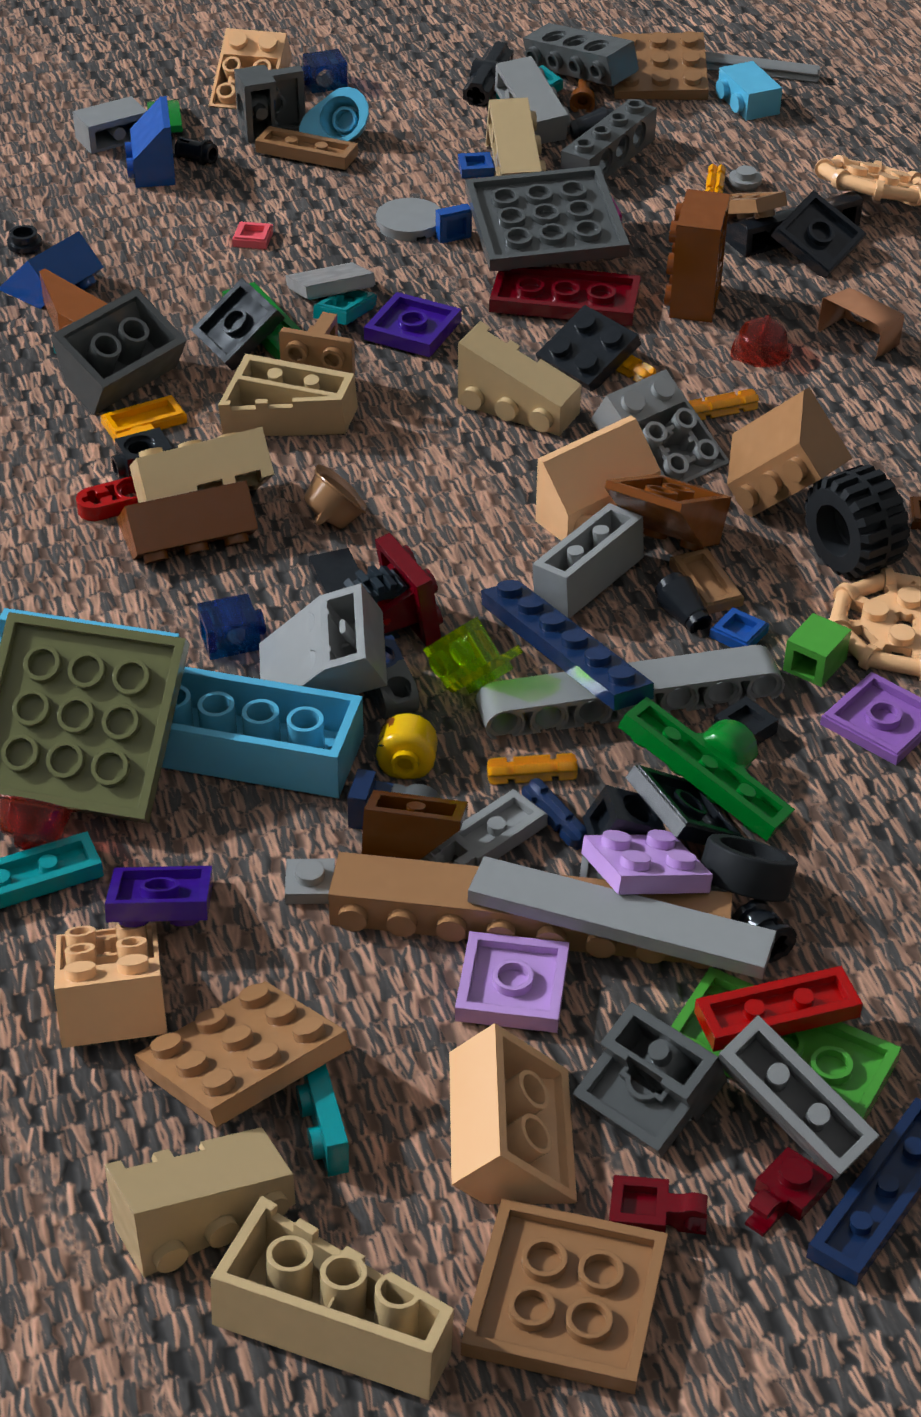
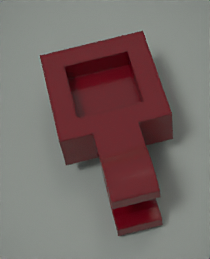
M787 1147L757 1177L754 1188L757 1194L748 1206L754 1213L745 1221V1225L763 1237L785 1212L800 1221L831 1188L834 1176L790 1147Z
M614 1175L609 1221L666 1233V1225H669L678 1232L706 1235L708 1196L695 1192L685 1194L669 1193V1179Z

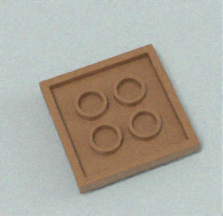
M626 32L612 34L613 37L634 41L639 71L614 85L615 99L708 100L709 86L704 32H654L642 34Z
M264 981L244 988L239 993V996L218 1008H211L201 1012L195 1018V1021L179 1030L155 1038L150 1046L134 1054L138 1067L146 1077L217 1128L351 1049V1044L345 1029Z
M502 1198L461 1340V1356L635 1395L666 1252L668 1233Z

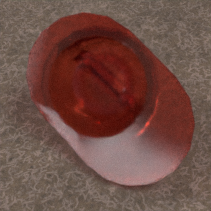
M765 315V317L750 319L743 324L732 345L730 357L732 360L754 367L785 366L790 359L795 344L788 343L787 332L781 323L772 319L771 315Z
M0 794V832L13 838L15 847L24 851L37 847L40 844L60 840L71 814L80 810L35 799Z

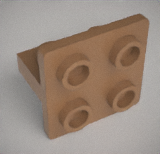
M322 312L315 325H311L308 331L286 327L280 330V360L349 372L355 375L354 340L338 336L337 314Z

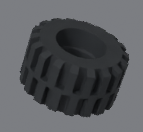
M868 464L865 466L859 465L813 483V487L809 488L807 492L808 499L805 500L804 506L808 535L818 557L820 556L827 567L829 566L837 575L842 574L845 579L858 578L894 564L904 557L903 552L907 551L909 546L907 538L910 537V528L907 521L909 520L908 513L904 508V501L901 494H898L895 484L891 479L888 480L885 473L880 469L875 470L874 466Z

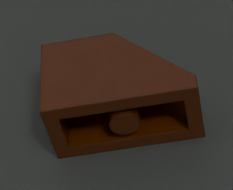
M373 790L364 808L361 854L420 860L460 831L468 810V802Z

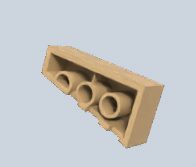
M262 1195L210 1277L212 1325L426 1400H430L451 1357L454 1308L393 1272H389L386 1275L379 1273L365 1264V1256L351 1247L346 1246L343 1250H340L319 1237V1229L301 1218L293 1222L278 1213V1204Z

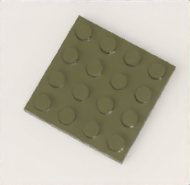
M8 612L0 643V800L149 824L190 643L187 639Z

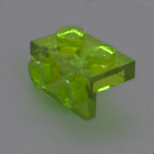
M478 617L468 621L423 649L429 659L432 671L440 677L447 690L454 693L466 687L469 694L512 670L513 666L510 660L523 653L520 646L517 645L500 655Z

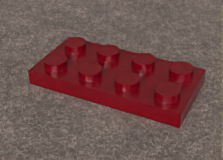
M527 267L510 271H498L489 299V312L570 320L586 305L620 325L632 326L640 292L641 276L556 267Z

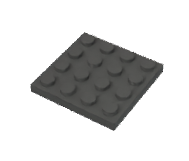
M600 165L465 179V192L489 271H510L527 267L541 268L547 265L577 264L582 261L613 260L629 256L630 244Z

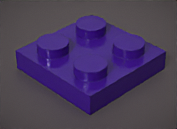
M396 292L364 326V340L431 357L462 321V309Z
M212 866L114 868L105 901L106 923L119 922V925L123 927L134 928L155 921H169L174 926H191L200 920H208L213 886Z

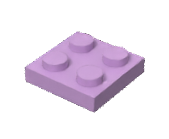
M656 829L648 831L647 835H629L619 830H606L602 835H584L581 854L618 895L710 893L713 874L697 859L695 854L691 853L669 831Z
M469 931L455 1005V1021L484 1025L496 1023L501 1027L558 1033L570 942Z

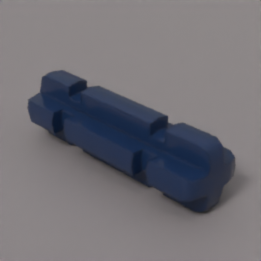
M531 779L529 784L523 787L522 795L548 814L547 824L555 832L559 833V837L568 846L575 850L582 849L584 835H588L585 826L541 779Z

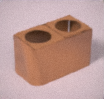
M849 287L822 298L818 331L821 332L843 318L870 331L872 330L880 335L877 356L875 358L877 359L900 344L905 314ZM851 312L867 319V321H857L852 316Z

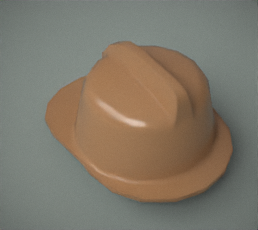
M321 464L315 466V475L304 495V500L311 510L315 512L313 522L317 526L327 522L336 528L342 529L362 513H367L366 504L352 485L330 468Z

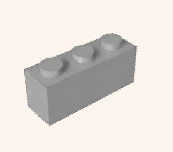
M532 56L497 63L495 91L499 98L528 97L530 111H536L537 130L534 132L535 135H540L541 144L565 140L567 126L571 123L569 110L566 106L563 107L558 99L556 89L549 85L543 69L537 66Z
M608 503L532 564L534 592L570 619L644 557L643 516Z
M759 1015L719 1053L718 1058L723 1070L823 1170L834 1176L833 1179L835 1181L879 1137V1134Z

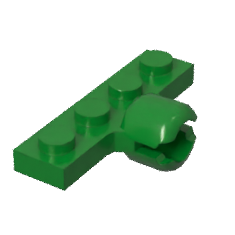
M646 697L625 713L618 725V728L629 735L637 745L646 748L663 761L673 773L685 778L702 791L711 802L720 805L741 821L747 830L759 835L765 841H768L785 824L795 810L746 771L758 755L757 740L753 732L739 721L724 719L716 722L704 733H696L650 698Z

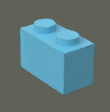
M754 61L719 68L716 94L719 99H724L731 106L734 113L738 112L746 121L780 114L783 88Z

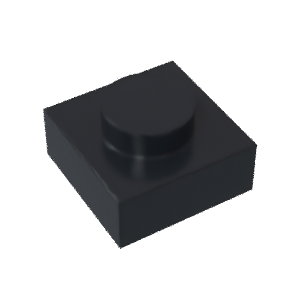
M747 696L714 716V724L724 719L736 720L745 724L753 732L757 745L776 734L778 730L779 719Z

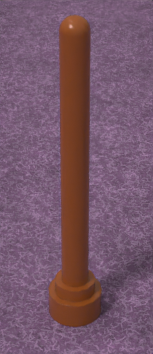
M578 78V88L574 89L570 96V108L573 112H579L578 109H586L585 112L593 111L595 107V94L590 89L591 81Z

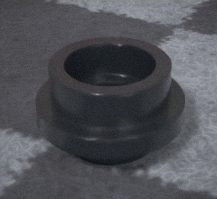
M20 225L9 231L7 247L15 253L34 252L42 246V238L33 226Z

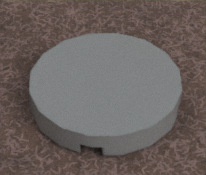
M395 199L386 202L378 208L376 212V226L380 228V232L384 236L395 240L416 241L417 237L425 236V239L436 235V210L441 208L425 199Z

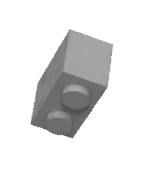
M132 96L72 111L75 138L91 154L123 146L125 142H131L130 128L147 110Z

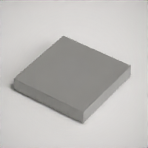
M353 262L285 275L288 288L308 300L371 288L376 285L374 272Z

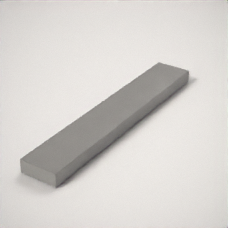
M487 856L483 857L468 889V903L762 980L775 943V930L635 894L618 895L612 888Z

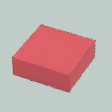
M239 222L232 238L233 247L267 250L273 235V224Z

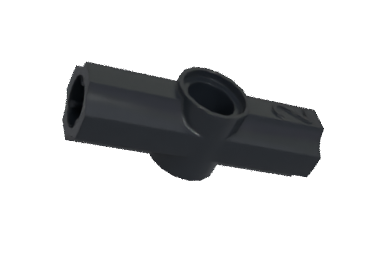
M496 41L492 47L487 49L482 59H474L470 79L463 89V99L469 105L483 106L489 103V99L494 95L496 64L513 60L514 51L507 46V43Z

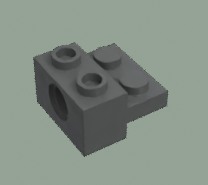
M266 65L234 69L237 122L248 143L255 142L268 126L287 130L299 128L302 118L305 116L304 71L300 65L268 70Z
M631 1002L601 1041L600 1045L604 1052L572 1094L578 1103L662 1159L689 1120L698 1122L727 1082V1078L718 1056Z

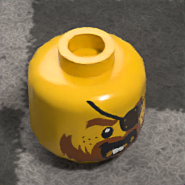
M412 713L397 714L387 719L380 728L376 750L378 765L382 771L388 776L401 779H416L426 776L433 768L436 758L438 739L435 728L427 719Z

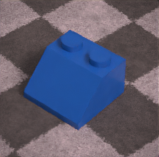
M160 96L130 128L131 142H125L128 178H135L136 188L176 185L167 96Z
M78 231L29 259L0 286V291L41 309L45 307L39 271L47 269L77 287L86 290L97 282L93 276L104 266Z

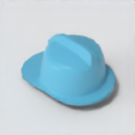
M351 87L338 88L305 114L300 123L299 132L349 142L354 141L365 130L369 116V104L365 96L358 89Z

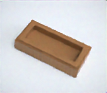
M708 548L670 557L669 566L673 572H680L693 580L708 614L743 606L744 596Z

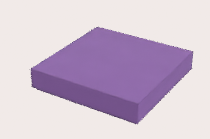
M870 672L821 716L820 725L897 765L921 743V697Z

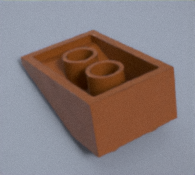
M660 474L606 481L605 489L618 507L643 516V534L657 539H666L667 536L680 539L679 545L681 547L694 551L720 544L732 497Z

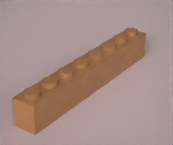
M339 852L328 893L330 925L341 926L348 931L356 932L363 929L383 930L400 937L420 934L438 936L448 942H458L462 939L468 940L469 931L570 942L569 951L587 952L596 958H608L615 955L639 958L641 961L650 964L670 961L689 963L692 967L698 969L712 967L468 903V889L479 866ZM561 875L612 888L605 879ZM710 890V893L635 894L731 919L733 893Z

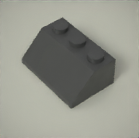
M138 288L60 329L51 336V341L68 389L93 415L177 367L187 341Z

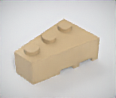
M528 97L489 99L485 145L486 148H492L493 156L491 157L496 171L494 176L546 171L545 160L539 159L542 152L540 135H535L534 132L537 130L536 111H530Z
M479 321L458 342V404L470 410H478L497 416L504 421H513L532 427L539 432H548L560 436L580 413L581 384L542 359L538 362L532 360L519 351L520 345L512 340L505 343L488 332L490 329L488 325Z
M246 353L218 404L223 435L263 427L265 436L346 434L358 408L354 373Z
M263 427L243 432L227 433L203 442L200 439L191 440L179 444L178 448L163 451L162 447L146 449L139 452V458H136L129 466L138 503L246 480L249 491L257 490L275 475Z
M262 1127L201 1141L199 1145L200 1151L176 1157L173 1156L170 1149L154 1152L151 1158L153 1162L125 1168L121 1160L104 1164L115 1229L144 1278L157 1271L161 1273L175 1271L186 1262L188 1256L209 1246L220 1248L231 1243L261 1195L278 1204V1213L283 1216L289 1207L296 1204L293 1173Z

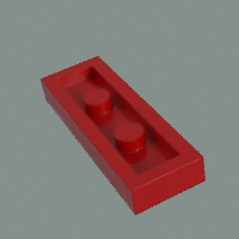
M841 965L697 998L694 1013L713 1052L723 1050L758 1015L779 1036L860 1018L863 1003Z

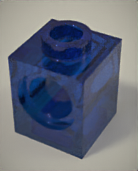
M339 49L303 54V66L301 68L304 71V85L308 86L311 93L348 87L347 62ZM327 70L322 76H317L321 71Z
M248 593L197 603L200 635L210 660L238 655L239 652L243 654L259 650L260 635L266 634V625L262 610H254Z

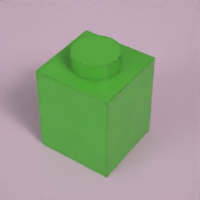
M812 613L787 640L783 670L822 687L847 660L852 629Z

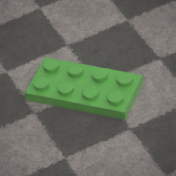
M709 967L671 1027L719 1057V1053L722 1050L713 1052L694 1013L695 1001L697 998L754 985ZM843 1022L780 1036L865 1121L897 1065L902 1048Z

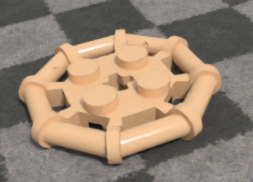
M836 155L832 160L822 158L815 165L816 175L820 179L831 181V185L835 189L856 191L870 195L872 200L879 202L882 198L897 200L910 206H921V174L919 172H905L882 165V161L875 160L874 163L849 160L845 155Z
M890 567L882 568L881 573L851 584L846 582L839 584L833 591L834 604L829 620L852 629L848 651L859 661L858 666L866 671L869 668L917 676L919 681H921V577L894 572L893 568ZM881 590L884 592V594L871 599L865 597ZM850 608L862 613L860 620L848 618ZM897 621L909 622L912 624V627L907 624H897ZM857 635H861L862 637H864L869 642V644L867 645ZM892 652L901 653V654H904V655H903V656L895 655V654H892Z

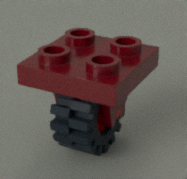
M391 533L375 539L380 569L378 570L375 565L368 566V574H365L360 569L355 572L356 580L352 582L347 578L343 584L346 587L362 583L383 611L384 637L393 635L394 639L400 638L397 632L400 629L407 631L410 627L426 647L442 642L439 625L443 623V617L435 601L434 593L438 592V586L433 574L427 568L423 570L417 564L411 549L407 545L401 546Z

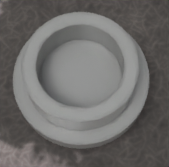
M743 165L730 172L729 182L734 189L749 192L761 185L762 175L754 167Z

